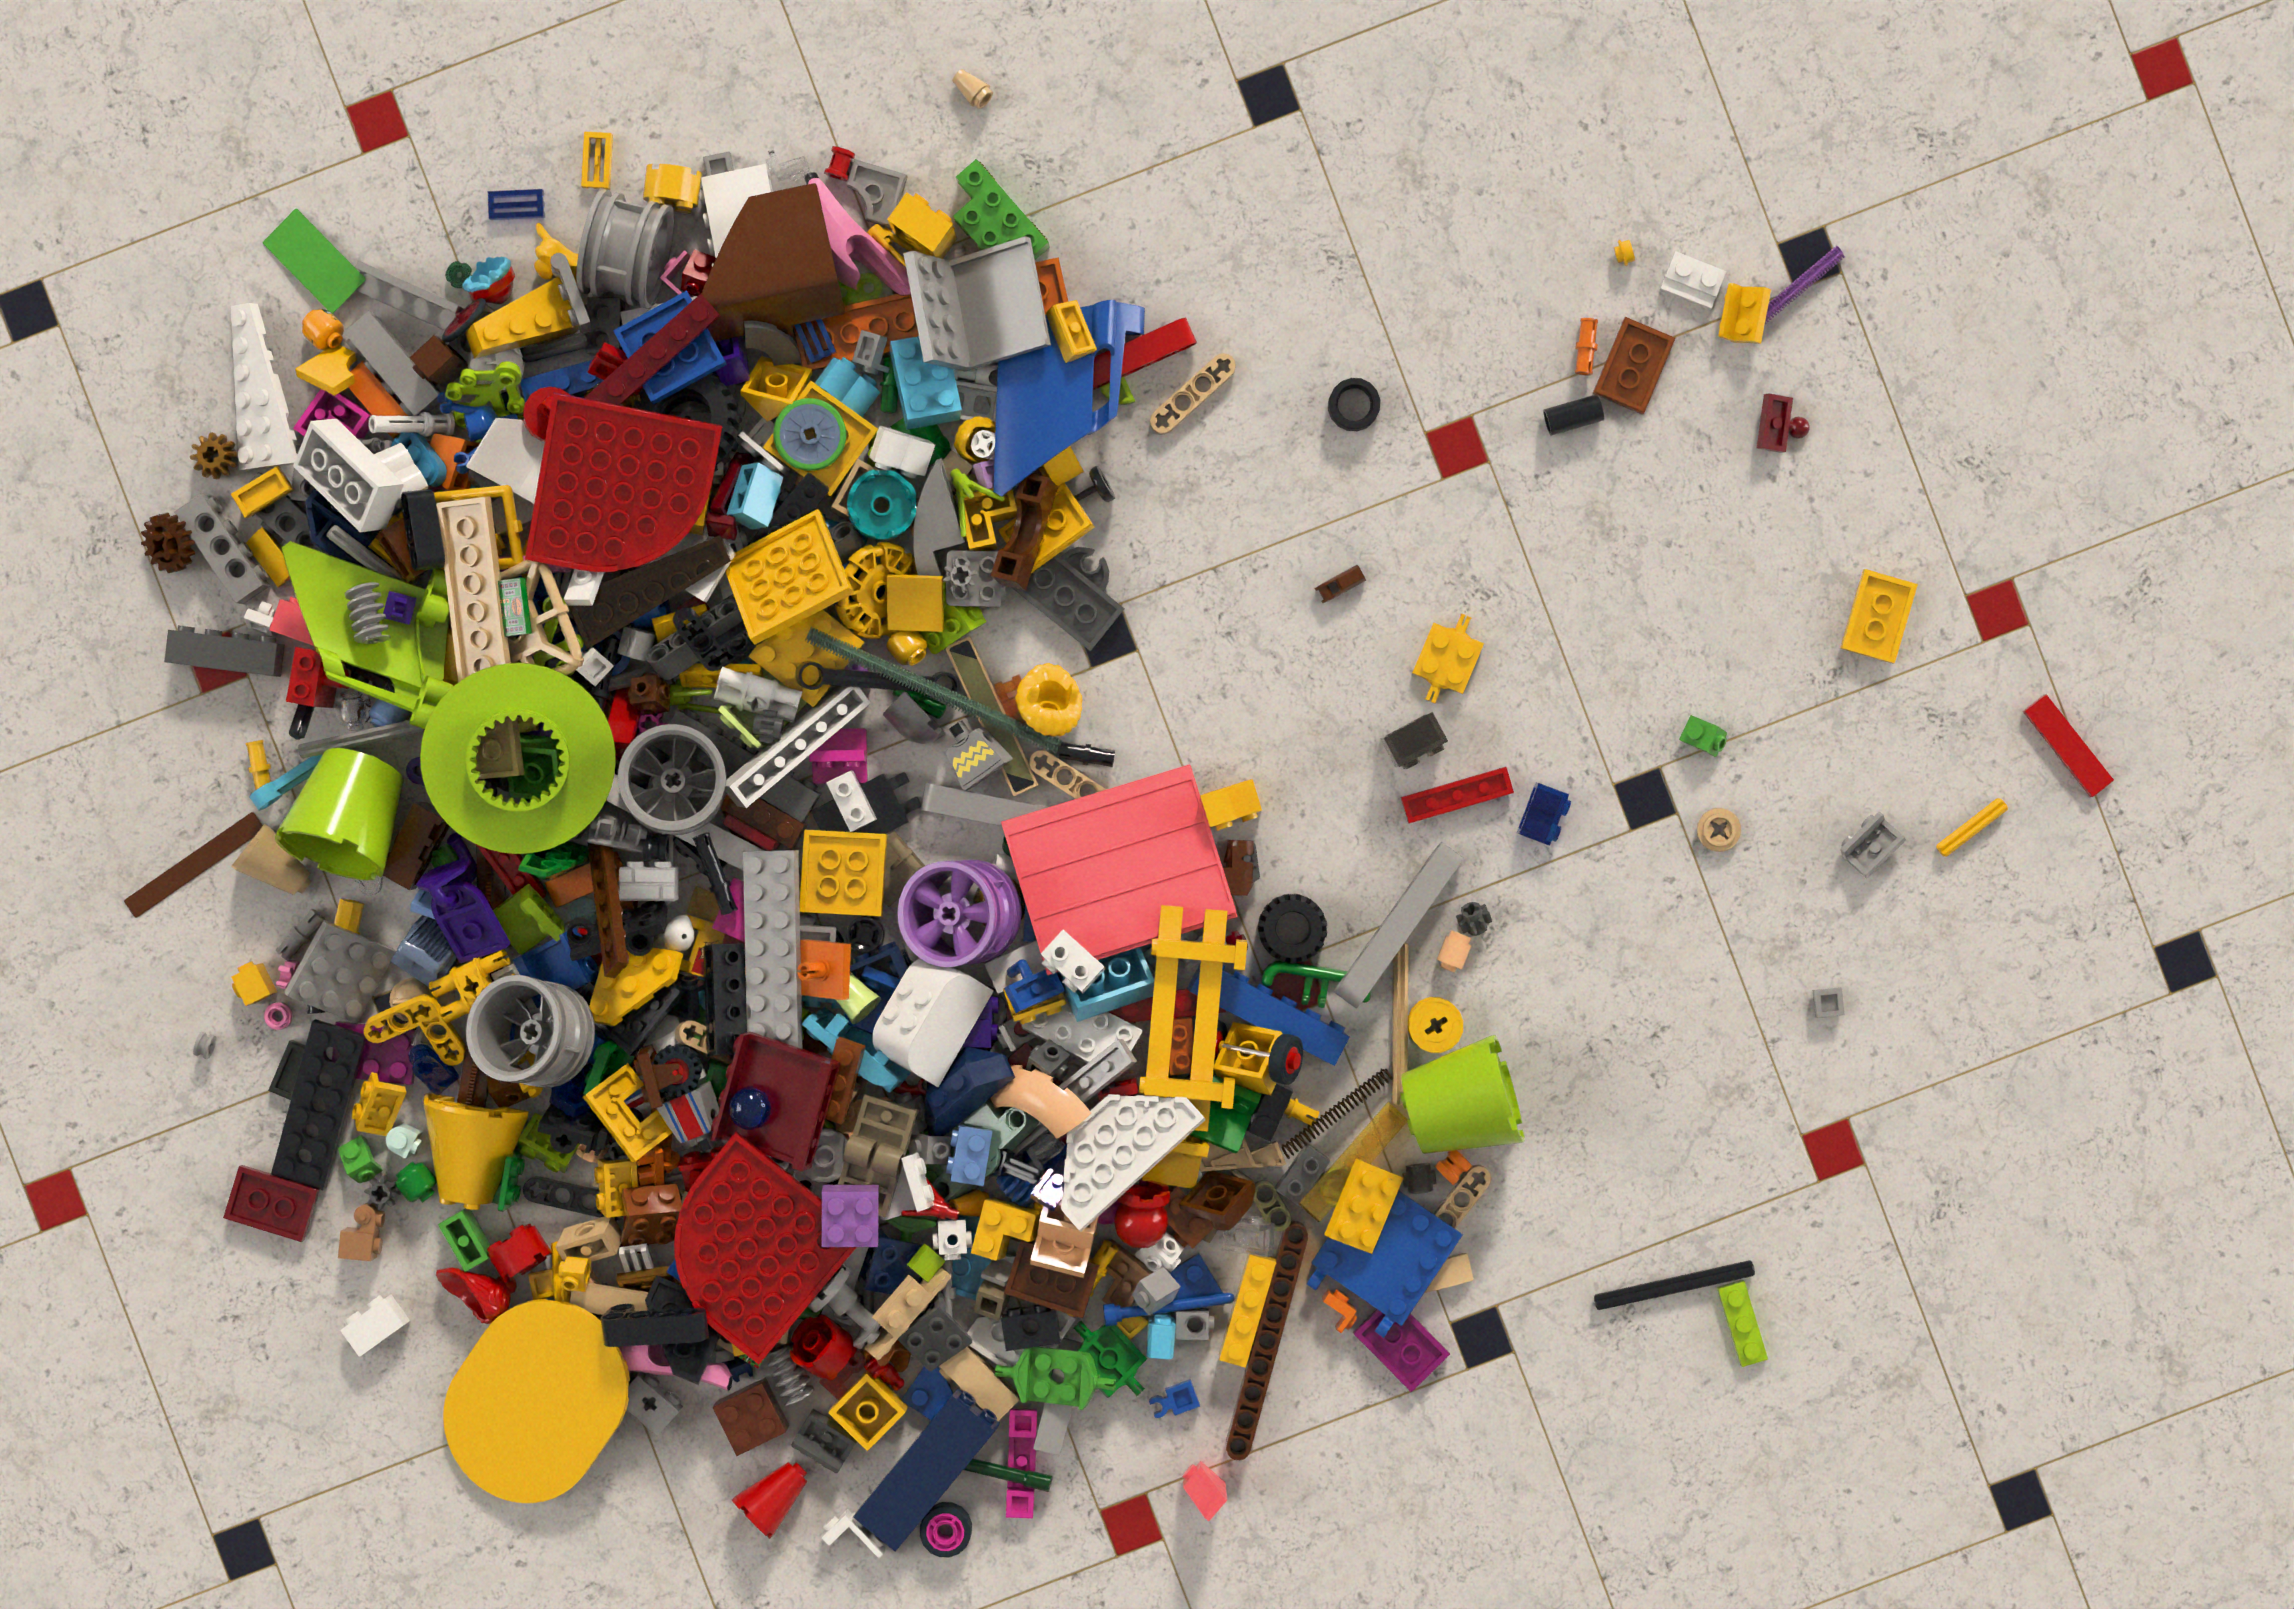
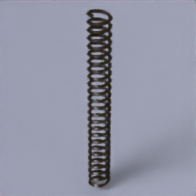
M1380 1069V1072H1376V1076L1372 1075V1079L1368 1078L1367 1082L1359 1085V1089L1355 1088L1354 1092L1351 1091L1350 1095H1346V1099L1342 1098V1102L1338 1101L1337 1105L1329 1108V1112L1325 1111V1115H1320V1118H1316V1122L1312 1121V1125L1308 1124L1307 1128H1303V1132L1299 1131V1135L1295 1134L1294 1138H1290V1142L1286 1141V1145L1282 1144L1281 1148L1285 1156L1290 1159L1285 1148L1294 1156L1290 1146L1296 1152H1299L1293 1141L1300 1149H1303L1297 1138L1307 1146L1302 1135L1309 1142H1312L1306 1131L1313 1139H1316L1310 1128L1320 1136L1315 1125L1324 1133V1129L1319 1121L1326 1129H1329L1324 1119L1333 1126L1328 1115L1337 1123L1332 1111L1339 1119H1342L1336 1108L1343 1116H1346L1340 1104L1348 1113H1350V1110L1345 1102L1354 1109L1349 1098L1356 1106H1359L1353 1095L1361 1103H1363V1100L1358 1092L1367 1100V1096L1361 1088L1369 1096H1372L1366 1085L1373 1093H1376L1370 1081L1380 1090L1375 1079L1379 1081L1381 1086H1384V1083L1379 1078V1075L1386 1083H1389L1383 1072L1388 1075L1390 1080H1393L1388 1070Z

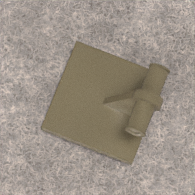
M895 830L887 836L883 901L888 907L900 898L908 880L925 866Z

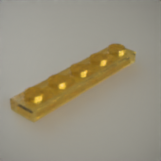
M1387 1102L1298 1204L1317 1222H1320L1338 1202L1355 1159L1357 1158L1371 1164L1407 1123V1118L1392 1104Z

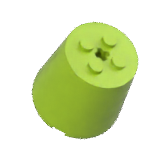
M344 748L327 749L277 830L275 841L284 851L296 859L303 861L306 857L319 863L317 869L356 880H375L376 875L382 877L404 778L395 768L375 756Z
M1496 1035L1483 1038L1402 1073L1403 1092H1400L1404 1108L1408 1110L1410 1118L1407 1119L1411 1135L1416 1137L1423 1154L1519 1144L1525 1141L1523 1130H1518L1517 1124L1522 1123V1118L1507 1062H1500L1498 1053L1502 1052V1048Z

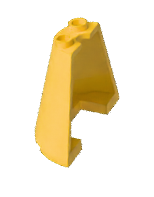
M432 1092L426 1093L423 1104L440 1197L439 1203L454 1205L456 1202L464 1203L463 1207L466 1209L479 1210L481 1204H490L503 1177L506 1157L513 1153L528 1118L529 1111L509 1107L487 1109L456 1103L453 1096Z

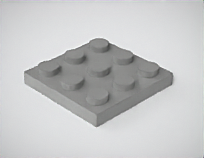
M323 920L284 993L290 998L358 1023L396 951L391 947Z

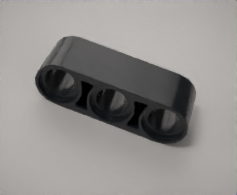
M432 489L403 491L401 494V507L413 570L444 568L445 554L436 500Z

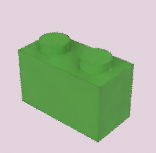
M465 1208L438 1224L465 1272L489 1259L487 1248L491 1244L470 1209Z

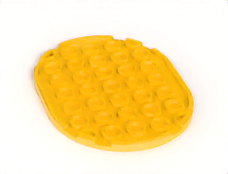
M536 1299L508 1309L498 1316L484 1331L455 1374L446 1394L443 1410L444 1430L447 1443L457 1464L477 1486L507 1501L538 1503L564 1494L588 1472L623 1420L629 1402L628 1381H630L627 1362L624 1360L619 1347H607L604 1345L601 1321L587 1310L566 1301Z

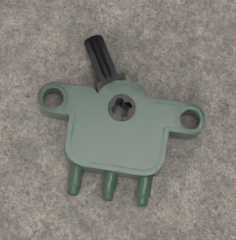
M989 1098L959 1123L968 1127L992 1130L985 1178L1008 1176V1174H1011L1034 1185L1038 1184L1039 1180H1041V1169L1015 1159V1152L1012 1151L1038 1126L1039 1121L1036 1118L1015 1107L1010 1108L1006 1112L1003 1107L995 1109ZM1021 1114L1024 1116L1023 1124L1020 1122ZM959 1124L955 1126L952 1130H958ZM952 1130L949 1131V1132H948L946 1135H944V1136H950V1137H951V1136H952ZM951 1146V1157L954 1156V1146ZM940 1164L944 1172L932 1183V1186L944 1199V1202L961 1197L976 1186L950 1181L951 1174L946 1173L947 1164ZM947 1185L949 1186L950 1190L949 1195L946 1192Z

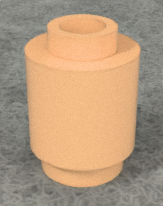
M1451 930L1449 936L1445 937L1437 960L1441 961L1440 967L1454 973L1457 968L1462 970L1471 945H1469L1471 938Z

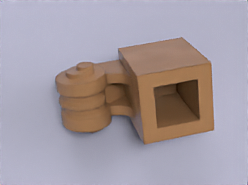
M365 1203L354 1212V1219L358 1224H361V1227H347L340 1231L338 1258L372 1261L382 1251L383 1240L379 1238V1227L384 1225L385 1211L378 1210V1207L373 1203Z

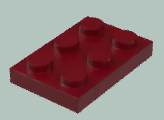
M240 1165L223 1218L303 1242L320 1190L271 1175V1173Z

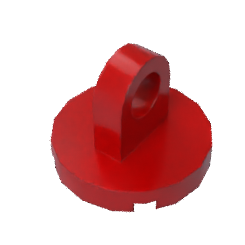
M540 388L532 393L524 404L523 421L525 427L532 436L540 441L545 442L553 393L571 396L561 388Z

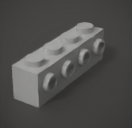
M367 311L344 331L345 335L349 338L346 341L348 346L356 354L362 353L367 359L363 362L374 375L379 373L384 379L381 383L389 394L392 396L396 394L402 402L399 406L408 416H418L422 412H430L439 404L437 396L441 393L440 390L432 382L429 383L426 379L423 380L413 370L412 367L415 363L409 358L410 355L374 313Z

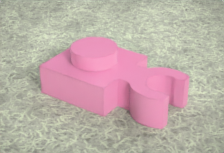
M289 960L285 961L284 966L280 965L278 971H281L279 980L276 981V986L286 989L301 961Z

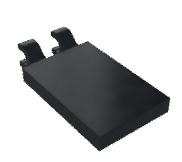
M905 772L890 780H887L885 774H881L861 785L877 820L853 832L887 834L909 822L906 814L920 808L921 802L917 796L900 805L893 790L910 782ZM834 799L811 811L820 831L850 832Z

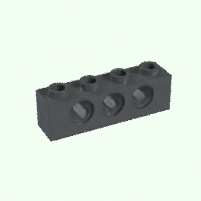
M258 472L251 481L260 477L263 473ZM288 494L274 502L275 507L272 512L267 513L264 508L256 513L263 520L261 526L272 535L277 533L283 539L281 542L283 546L289 541L305 546V541L310 536L307 513L296 501L290 500L291 497ZM293 517L295 527L288 532L285 529V522L288 518ZM316 545L312 548L314 550L326 553L320 548H318Z

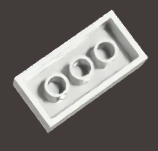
M327 419L310 422L293 467L359 532L386 529L404 483L339 420Z

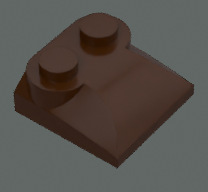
M1207 1171L1179 1206L1180 1209L1210 1220L1214 1229L1227 1231L1232 1229L1252 1206L1256 1188L1254 1181L1216 1171Z

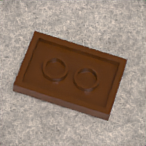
M1020 1240L1004 1294L1083 1319L1100 1265L1088 1261L1084 1278L1030 1265L1035 1244Z

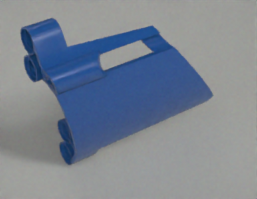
M1105 300L1094 305L1080 307L1097 350L1067 363L1063 359L1045 315L1051 346L998 362L993 492L1003 497L1056 455L1084 436L1097 432L1117 416L1125 336L1144 335V307L1121 303L1116 300ZM1107 348L1111 353L1110 397L1103 407L1092 412L1094 358L1099 350Z

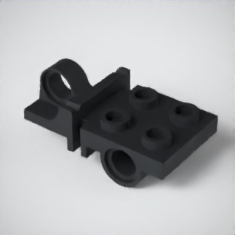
M648 901L636 909H623L622 922L623 929L626 932L625 944L628 952L636 956L648 954L653 947L654 936L665 932L668 910L665 901ZM597 915L595 924H592L585 918H575L569 923L567 938L571 949L570 958L572 961L601 953ZM576 926H582L587 929L588 933L584 936H577L573 933L572 929Z
M555 1097L541 1118L537 1130L538 1132L551 1135V1146L557 1152L564 1154L574 1151L578 1143L586 1145L585 1153H590L593 1150L595 1151L594 1155L599 1156L601 1150L605 1149L611 1137L613 1138L589 1105L573 1102L569 1098ZM629 1107L639 1122L644 1120L639 1110Z

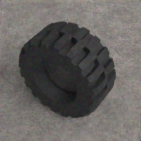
M713 374L701 378L654 405L644 388L639 392L642 398L640 401L636 400L634 402L633 408L666 415L684 402L698 401L706 404L711 411L710 423L722 425L716 465L721 461L726 464L731 459L728 456L730 450L736 452L739 446L736 438H740L738 435L743 430L739 425L742 422V415L735 398L724 383H721Z

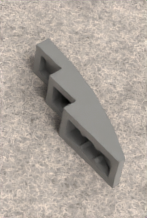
M1063 1338L1059 1349L1077 1351L1082 1342ZM1053 1369V1379L1056 1382H1063L1064 1373L1060 1369ZM1052 1403L1044 1404L1033 1449L1060 1456L1072 1406Z

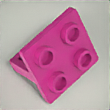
M865 728L839 729L809 755V762H812L813 783L827 784L826 782L851 770L854 771L859 783H866L868 781L867 730Z

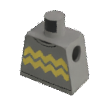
M963 720L949 728L957 743L948 748L946 753L964 791L975 787L1013 760L1011 755L986 728L981 727L970 733Z

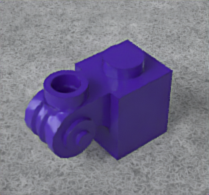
M991 996L962 1047L991 1048L993 1041H998L996 1035L998 1033V1024H993V1013L998 1014L999 997Z

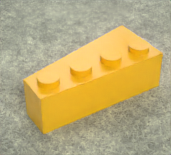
M556 277L473 323L465 334L474 359L576 333L579 330L578 325L572 326L567 310L571 309L568 300L563 301L558 285L562 284L561 279Z

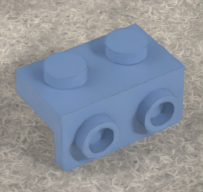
M959 1124L958 1130H952L950 1146H954L955 1150L954 1156L948 1157L946 1173L951 1174L950 1181L984 1186L992 1130L968 1127L964 1124Z

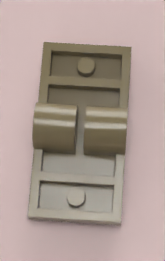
M865 1094L853 1134L850 1136L843 1155L844 1165L838 1185H879V1216L886 1218L903 1163L901 1158L906 1155L919 1110Z

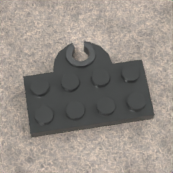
M1076 547L1068 550L1061 557L1057 554L1032 572L1026 591L1011 588L1091 652L1125 608L1104 592L1109 583L1110 573L1105 558L1102 557L1099 560V566L1095 571H1086L1083 567V561L1085 558L1093 556L1095 550L1086 547Z

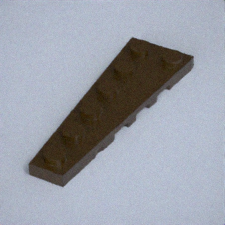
M719 535L601 583L593 606H569L586 649L599 643L732 561L722 536Z

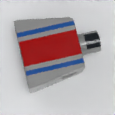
M711 1081L696 1086L688 1094L684 1093L682 1096L677 1097V1095L669 1097L664 1101L662 1107L657 1108L680 1143L695 1138L701 1152L717 1145L715 1141L711 1140V1125L719 1113V1106Z

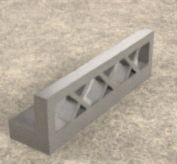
M361 261L356 263L355 268L366 279L356 290L357 292L442 330H446L456 315L463 310L462 307Z

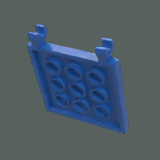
M1398 1190L1373 1253L1365 1252L1328 1237L1311 1262L1317 1269L1307 1282V1285L1317 1290L1326 1275L1332 1277L1385 1314V1317L1375 1330L1376 1333L1384 1338L1394 1322L1401 1326L1404 1324L1463 1234Z

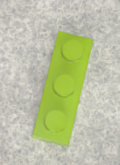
M1742 1279L1717 1287L1741 1367L1768 1360L1745 1281Z

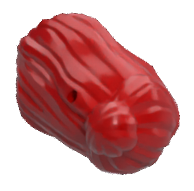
M454 1267L440 1269L436 1272L438 1281L449 1293L460 1298L473 1311V1315L481 1323L491 1324L498 1316L508 1310L511 1294L517 1288L515 1280L505 1284L501 1276L495 1279L487 1274L465 1272Z

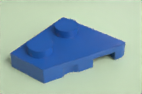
M1200 1253L1177 1265L1172 1272H1169L1181 1286L1174 1300L1223 1293Z
M939 1366L932 1371H928L923 1367L902 1398L904 1403L929 1420L933 1419L953 1394L950 1383L939 1372Z

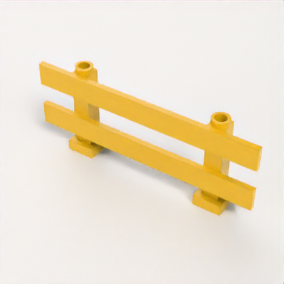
M1161 905L1158 939H1152L1151 955H1156L1157 958L1146 1077L1140 1076L1139 1093H1143L1144 1096L1165 1098L1186 1097L1206 1119L1195 1130L1208 1131L1211 1101L1222 1102L1221 1108L1233 1109L1235 1078L1224 1077L1223 1083L1212 1082L1223 962L1234 963V969L1245 970L1247 940L1236 939V945L1225 944L1228 911L1205 909L1203 942L1182 941L1180 939L1183 907ZM1179 958L1201 960L1190 1080L1168 1078Z

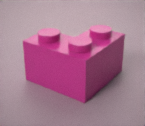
M320 389L293 429L305 437L311 421L337 419L357 439H364L369 432V418L371 414L341 392L334 396Z

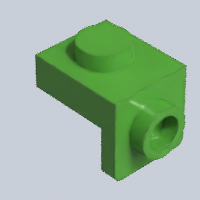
M1690 715L1679 740L1716 757L1718 752H1721L1726 745L1727 732L1719 726Z
M362 1135L338 1148L347 1175L356 1182L370 1181L375 1175L383 1171L381 1165L374 1161L367 1139Z

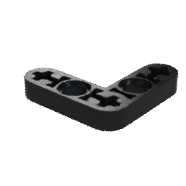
M682 608L673 616V623L678 633L709 671L722 669V666L725 667L763 642L761 641L756 645L753 644L746 634L747 630L743 621L718 638H715L692 608ZM688 619L692 623L693 628L689 630L683 621ZM700 635L707 636L703 643L694 644L696 637ZM738 637L743 638V641L740 645L734 647L730 646V643L733 639ZM726 647L727 652H724L722 648ZM712 655H715V656H716L715 659H712V658H710V657H711Z

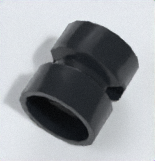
M862 916L849 924L846 938L854 950L869 952L882 944L885 938V929L878 918Z

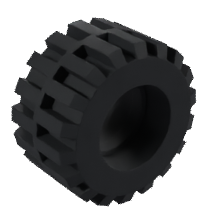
M1284 894L1272 899L1264 907L1262 914H1260L1258 924L1259 938L1267 952L1279 961L1290 963L1304 962L1310 957H1314L1318 950L1323 947L1325 937L1327 938V921L1321 908L1308 897L1300 894ZM1297 912L1303 915L1308 922V934L1298 944L1284 943L1277 935V922L1286 913Z

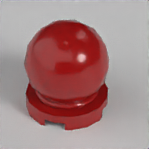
M1147 1180L1146 1185H1133L1117 1199L1121 1204L1117 1207L1114 1225L1117 1235L1124 1243L1132 1248H1149L1156 1245L1165 1236L1168 1226V1215L1163 1206L1170 1202V1191H1168L1169 1187L1167 1185Z

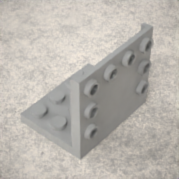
M1024 236L951 261L916 251L904 253L923 361L925 363L966 372L1051 346L1031 239Z

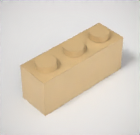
M967 1346L939 1366L941 1368L939 1372L947 1381L951 1382L953 1380L961 1387L960 1390L962 1392L970 1393L980 1406L979 1409H989L996 1415L997 1421L1020 1400L1017 1390L1004 1377H996L995 1372L997 1371H995V1368L971 1346Z

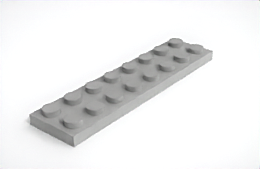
M798 850L743 852L747 1032H753L803 1049L801 980L797 975V972H801V970H797L799 964H801Z

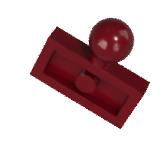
M1770 393L1764 394L1757 449L1783 453L1786 452L1788 433L1797 439L1803 438L1808 434L1810 425L1805 418L1794 417L1791 419L1792 397Z

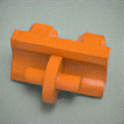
M656 1145L637 1160L638 1166L648 1164V1166L637 1168L639 1186L654 1184V1186L664 1185V1172L670 1173L672 1169L678 1167L680 1161L679 1154L672 1151L670 1147L664 1148L663 1151Z

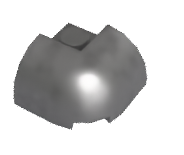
M907 692L902 693L883 713V716L893 727L911 742L920 744L931 743L946 733Z

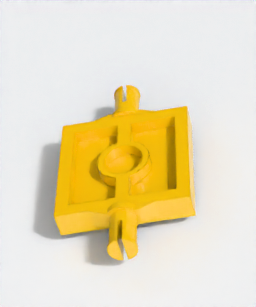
M1460 614L1461 616L1455 628H1446L1433 622L1412 674L1426 679L1431 684L1425 700L1430 701L1433 692H1435L1431 700L1432 703L1436 704L1441 689H1451L1460 694L1464 693L1484 646V643L1472 639L1465 633L1472 618L1467 616L1462 625L1465 618L1464 614Z

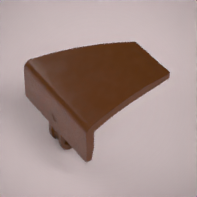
M816 183L748 197L718 253L701 293L720 314V317L708 327L715 342L744 336V321H760L777 326L778 330L789 334L795 340L792 325L845 313Z

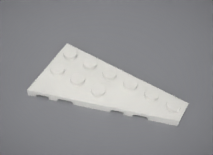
M246 303L231 306L239 470L249 471L293 465L298 455L296 454L293 442L297 439L295 432L290 430L287 418L289 411L279 376L274 374L270 363L274 361L272 352L267 351L264 338L266 331L258 304Z

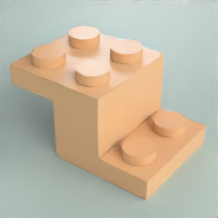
M1053 1172L1039 1220L1038 1234L1030 1265L1084 1278L1099 1216L1080 1232L1061 1210L1064 1194V1175Z

